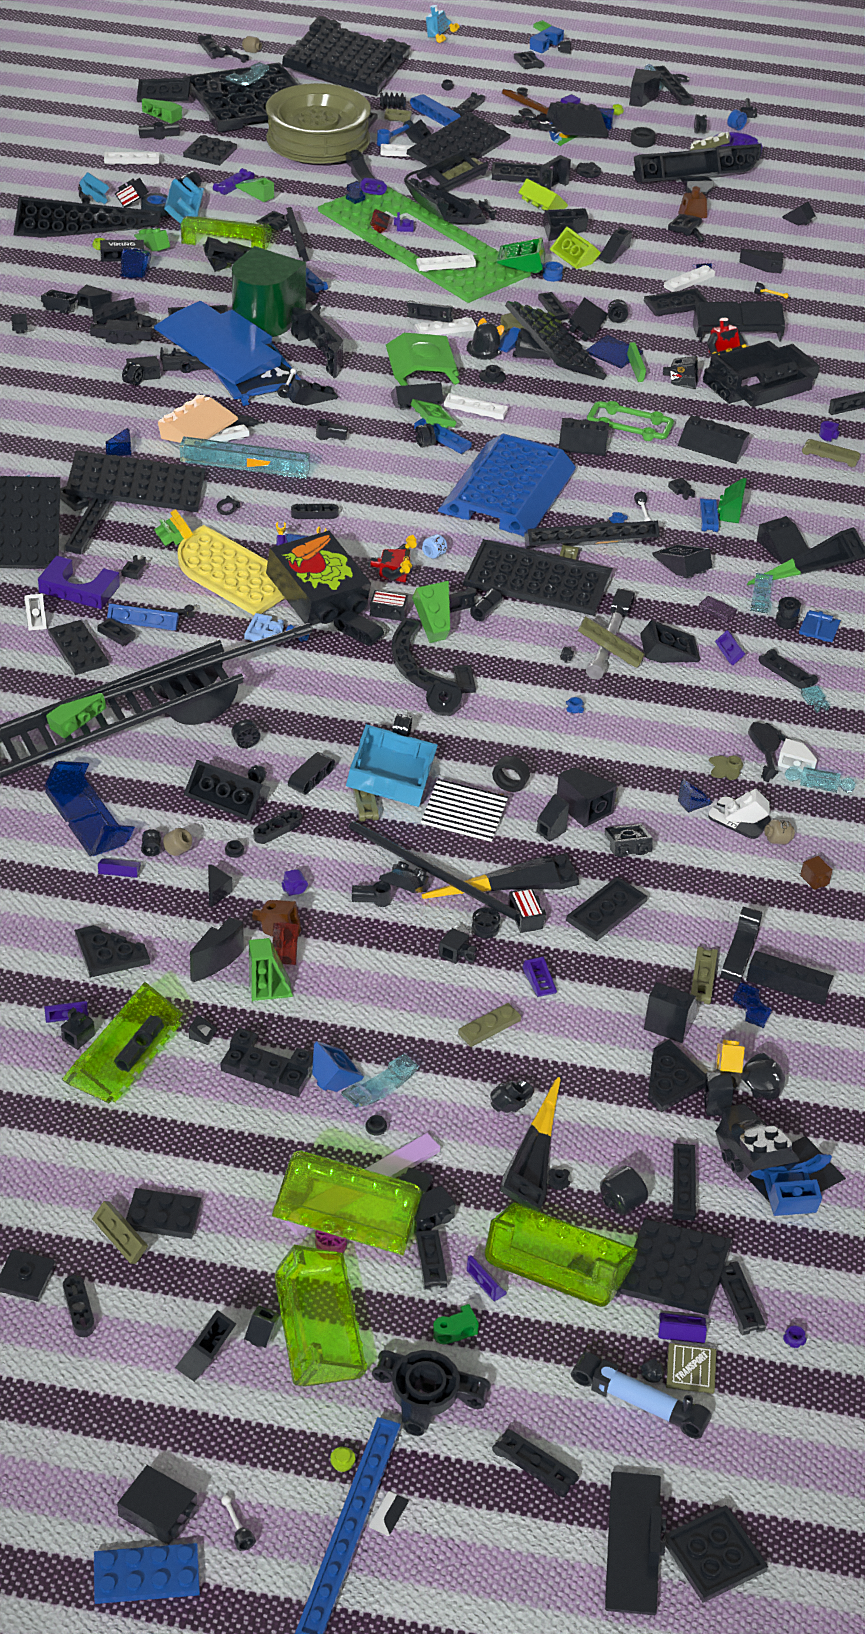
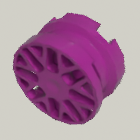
M327 1221L320 1224L315 1232V1248L317 1252L327 1258L341 1256L347 1247V1230L342 1224L335 1221Z

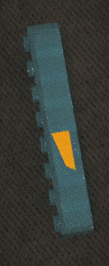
M183 436L180 443L181 462L297 478H307L310 471V453Z

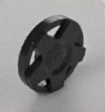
M580 162L576 167V172L585 178H596L600 176L601 168L594 162Z

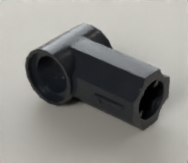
M319 419L317 421L316 438L320 440L333 438L346 441L348 426L331 424L327 419Z
M378 881L374 885H352V902H374L378 907H386L391 903L390 884Z

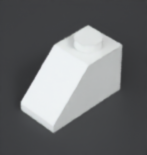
M43 594L25 595L24 600L29 631L47 629Z
M786 739L780 752L778 766L814 775L817 763L816 757L804 743Z

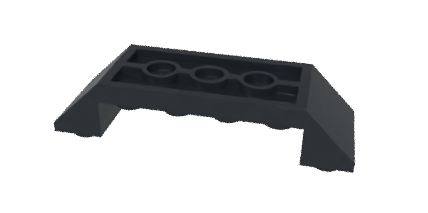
M292 308V336L298 341L310 339L327 357V364L325 366L327 373L333 378H337L343 367V339L316 311Z

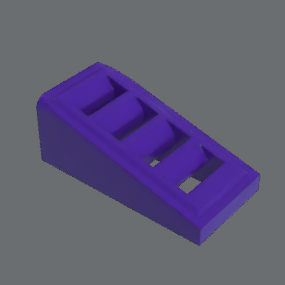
M544 957L525 960L522 968L536 996L556 994L557 990ZM548 986L549 988L546 990H540V988Z

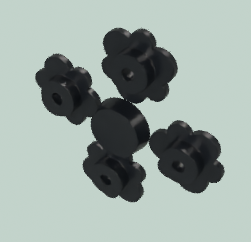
M528 108L519 110L518 113L520 115L511 117V121L516 124L524 123L526 119L530 121L528 123L529 127L535 129L540 127V122L537 120L541 122L550 121L546 117L547 114L541 113L536 117L532 110Z

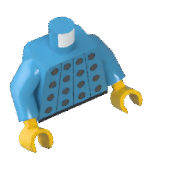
M437 5L430 6L431 13L426 16L428 37H436V41L441 43L446 40L443 33L449 27L451 32H456L460 26L458 23L452 24L446 18L445 11L438 10Z

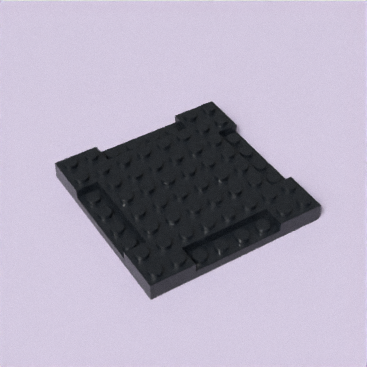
M318 16L296 46H292L285 53L282 59V66L377 97L410 55L411 45H407L405 42H398L392 38H388L383 42V40L374 39L371 36H364L358 32L341 28V23L336 20Z
M280 62L183 76V78H190V96L199 101L208 113L209 121L218 132L236 131L243 128V123L249 124L255 121L262 122L263 120H268L266 103L269 98L280 90L298 85ZM220 80L222 97H209L206 81Z

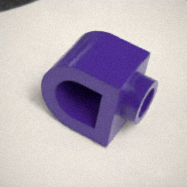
M831 421L822 422L819 437L829 442L833 439L837 440L839 424Z
M294 869L284 872V880H282L281 884L283 891L287 892L288 896L302 894L307 889L308 883L300 870Z

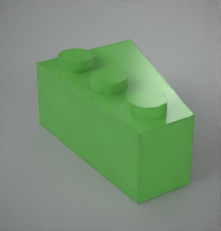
M449 581L416 588L412 599L429 643L446 640L450 631Z
M270 938L249 940V986L252 1001L293 997L290 978Z

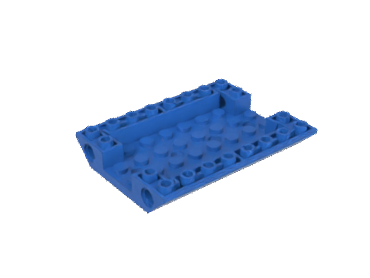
M502 433L486 443L439 507L438 512L469 520L475 511L500 518V530L524 537V532L527 529L538 527L575 472L576 466L562 449Z

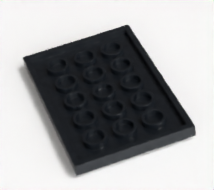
M0 476V568L46 569L52 560L59 556L60 477Z

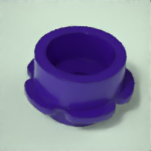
M796 1325L790 1326L783 1335L784 1342L792 1348L804 1346L807 1340L805 1331Z

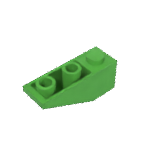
M142 99V112L169 123L182 119V106L168 101Z
M266 178L250 179L236 184V188L262 202H267L274 198V182Z
M160 228L141 229L139 233L134 234L137 240H144V245L151 251H159L170 247L166 230H160Z
M98 693L60 705L46 715L50 729L65 739L107 708L104 695Z

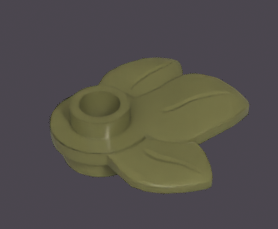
M734 755L728 758L725 756H714L708 760L715 766L710 774L715 778L727 777L729 780L737 779L743 768L741 758Z

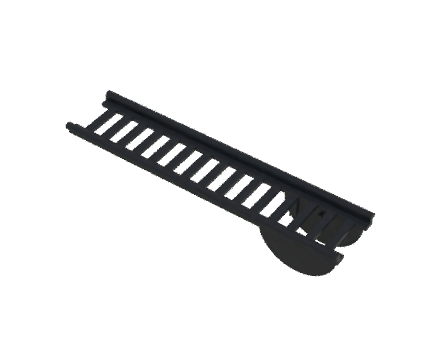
M219 639L0 724V742H3L12 763L2 766L0 762V778L167 712L172 719L185 725H198L209 722L220 716L232 704L238 691V684L243 683V675L239 673L228 677L222 667L223 662L152 685L158 695L170 700L163 704L159 703L150 686L143 688V692L153 707L145 711L142 710L133 693L126 694L125 697L135 712V715L125 718L115 698L108 700L107 702L116 716L117 722L108 725L103 714L100 712L95 718L101 728L90 731L85 723L80 727L83 735L73 739L70 734L65 738L66 742L55 745L45 726L49 724L46 715L60 705L225 652ZM219 676L221 681L214 683ZM38 728L48 749L40 752L37 751L28 734L29 731ZM18 735L21 736L30 753V756L22 759L19 758L10 740Z

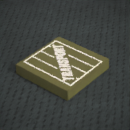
M669 1343L666 1388L714 1394L716 1349Z

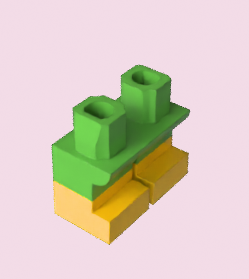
M176 509L170 512L172 517L168 520L160 519L161 525L154 529L165 546L172 542L178 545L183 539L193 535Z

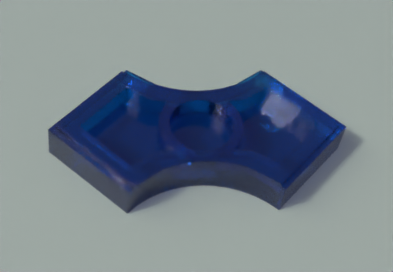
M359 181L347 184V190L349 191L346 194L347 200L354 204L365 200V195L360 188Z
M740 983L732 1001L737 1002L743 1007L746 1013L745 1022L765 1028L772 1010L761 1002L759 998L760 989Z

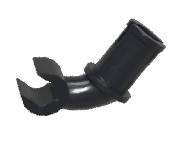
M540 121V130H548L554 133L559 132L554 124H549L547 121L542 123Z

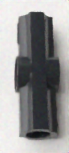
M155 122L153 125L139 126L138 132L139 138L161 140L167 136H179L180 129L179 123L164 124L163 122Z
M187 353L175 357H162L163 371L190 373L192 370H209V367L199 361V358Z
M150 1015L138 1031L135 1032L130 1041L114 1059L117 1068L127 1072L131 1070L164 1028V1024L159 1017Z

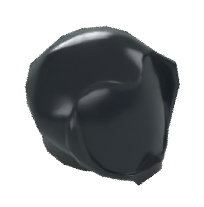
M765 1053L753 1056L743 1067L742 1073H740L741 1079L750 1087L755 1099H777L785 1088L786 1079L783 1069Z

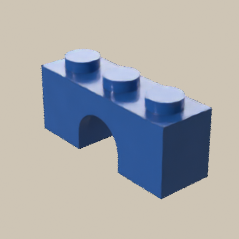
M551 26L530 38V49L542 54L549 50V44L557 46L560 41H563L564 30Z

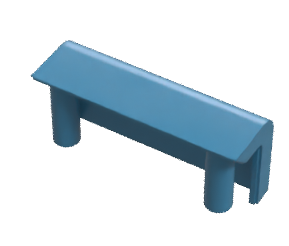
M185 177L182 182L191 190L189 191L175 178L171 182L164 209L180 224L187 225L198 215L204 188H198L189 178Z

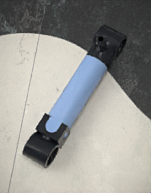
M582 1353L571 1371L572 1379L579 1385L589 1387L592 1384V1391L604 1397H607L609 1393L677 1425L690 1438H701L712 1418L711 1412L706 1407L700 1404H693V1397L691 1395H685L683 1401H680L619 1372L618 1365L605 1359L601 1362L592 1353Z

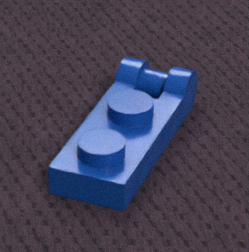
M306 268V287L313 293H317L319 290H327V282L322 281L311 270Z
M700 498L701 531L712 530L713 532H718L717 500Z

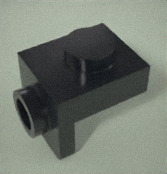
M26 313L11 315L12 331L25 333V330H28Z

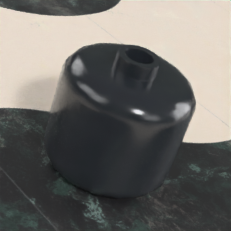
M628 1165L621 1166L603 1178L599 1186L603 1203L607 1208H611L620 1216L627 1215L645 1203L649 1196L648 1189L641 1176Z

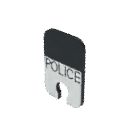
M722 797L717 802V805L725 807V805L735 799ZM713 807L708 813V818L711 821L750 839L758 838L764 832L766 825L771 821L769 815L756 823L728 821L725 819V813H721Z

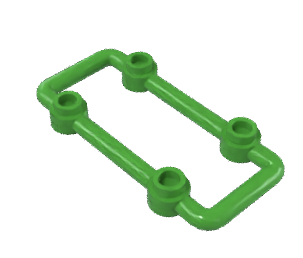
M597 401L587 415V420L607 422L610 428L642 435L645 441H652L653 438H667L674 425V420L664 416L661 412L655 411L650 413L619 406L615 401ZM601 407L605 408L610 415L622 412L651 419L653 425H660L662 422L667 423L662 433H658L650 427L641 429L611 422L607 417L594 418V415L598 408Z

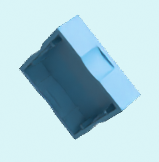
M366 724L358 751L355 753L349 770L346 787L419 807L438 745L412 737L401 736Z

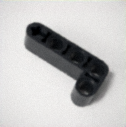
M742 907L737 930L723 964L720 975L721 979L738 984L741 983L759 933L762 911Z

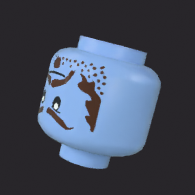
M435 534L423 541V553L431 559L437 558L447 551V542L441 535Z

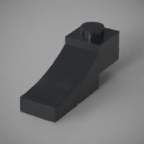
M359 150L346 152V163L351 167V174L359 182L364 178L375 179L365 163L363 154Z

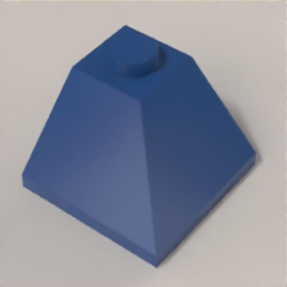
M318 1041L315 1042L312 1075L317 1079V1085L321 1089L338 1092L364 1078V1075L342 1049Z

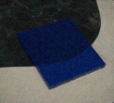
M606 335L586 349L589 355L620 369L630 363L627 356L629 344L609 335ZM638 349L640 355H642L643 350Z

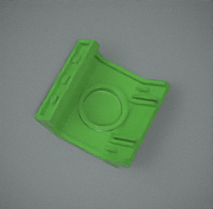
M404 332L386 344L394 378L401 386L408 385L406 376L416 370L444 372L454 385L460 382L458 378L460 374L457 370L447 336Z

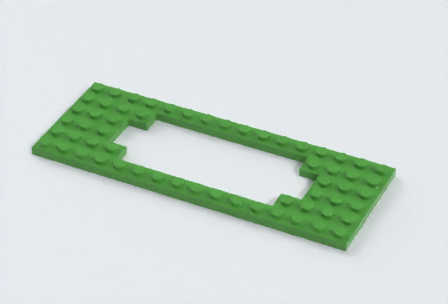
M388 186L386 192L382 195L364 193L361 189L318 206V212L467 303L531 276V272L497 264L499 251L448 221L437 217L420 206V204L415 203ZM386 211L394 216H397V212H400V215L408 213L476 254L473 256L476 261V267L466 268L462 271L458 269L419 271L416 259L420 257L370 228L375 225V219L371 217Z

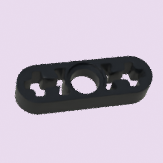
M294 504L291 506V517L294 519H335L339 516V507L336 504Z
M291 809L256 826L253 830L254 841L259 844H265L299 827L302 824L301 812ZM274 825H281V826H283V827H281V828H274L273 826H274Z
M77 1275L68 1276L63 1281V1292L73 1331L78 1337H88L94 1332L95 1324L84 1280ZM72 1285H75L77 1288V1294L73 1295ZM77 1302L85 1304V1307L80 1310L72 1308ZM84 1317L87 1327H82L80 1318Z

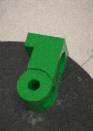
M470 1304L461 1306L460 1313L437 1318L433 1324L434 1340L442 1345L478 1334V1320Z

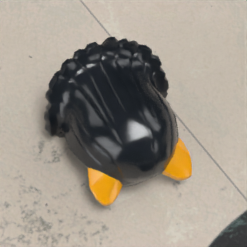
M482 318L474 331L473 340H470L466 346L468 353L480 360H489L501 354V351L498 350L500 335L504 332V326L496 327L492 323H488L485 318Z

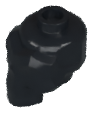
M521 1080L517 1083L513 1081L500 1083L490 1093L491 1106L497 1112H517L526 1106V1100L532 1097L534 1087Z

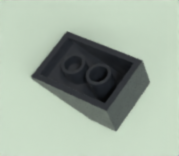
M787 516L759 524L757 541L781 564L809 550L796 524Z
M676 544L652 552L653 557L675 575L683 576V578H691L693 574H702L706 570L713 568L710 548Z
M651 620L640 633L644 654L649 660L659 663L700 661L695 636L654 620Z

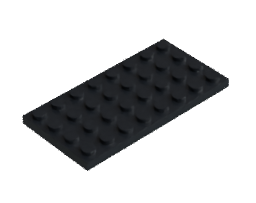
M468 112L407 149L406 154L428 166L470 146L469 157L479 159L508 141L511 134ZM463 159L439 172L445 173L466 161Z
M516 301L506 302L505 307L558 367L598 379H605L607 375L603 368L597 365L596 360L589 356V352L582 348V345L575 340L576 338L573 335L569 334V330L562 326V322L555 319L556 316L553 313H545L539 308L533 309L529 305L523 306Z
M75 451L66 486V494L198 513L206 469L184 466L182 464L176 465L166 462L119 457L117 455Z
M483 539L463 580V586L487 592L490 589H495L504 596L595 616L611 578L613 568Z

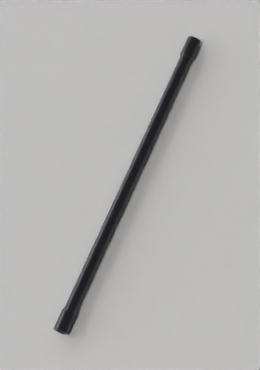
M308 622L279 634L102 692L105 701L292 638L312 633V628Z

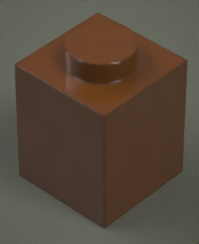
M819 856L803 862L800 876L813 890L830 884L833 870Z

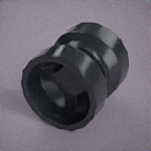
M149 829L143 832L141 851L144 855L154 857L160 853L161 834L159 831Z

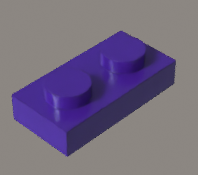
M728 630L715 640V643L731 665H734L746 654Z

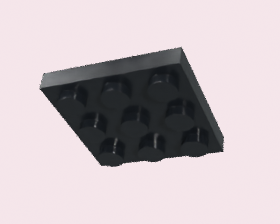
M200 135L183 152V157L220 166L237 149V144L231 141H223L219 138Z
M727 1505L662 1536V1540H665L666 1548L702 1603L768 1570V1565Z

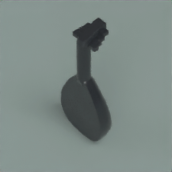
M753 722L748 729V735L757 748L765 754L767 766L763 767L761 778L768 783L770 779H773L779 773L778 770H775L772 755L779 746V738L772 728L759 722Z

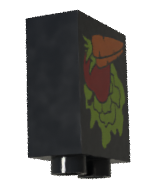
M329 530L270 547L266 574L304 624L308 622L311 626L318 623L328 624L346 610L359 614L367 608L371 582Z

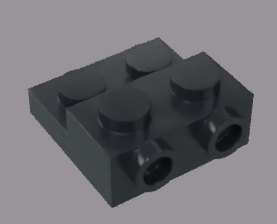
M642 824L605 828V836L610 841V850L615 856L645 855L648 852H652L653 838Z

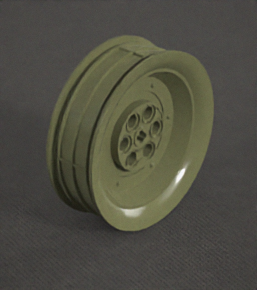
M311 83L285 88L272 95L266 103V113L269 119V130L266 136L267 143L277 154L299 162L334 163L346 160V152L359 150L362 153L369 146L368 117L371 112L370 103L360 93L339 85Z

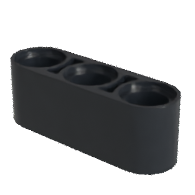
M346 610L334 619V626L337 630L367 646H372L384 637V631L381 626L351 610Z
M316 752L292 773L288 780V787L304 795L308 794L332 772L335 760L320 752Z

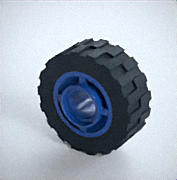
M162 193L146 194L141 198V209L160 211V217L169 215L164 209L167 195Z

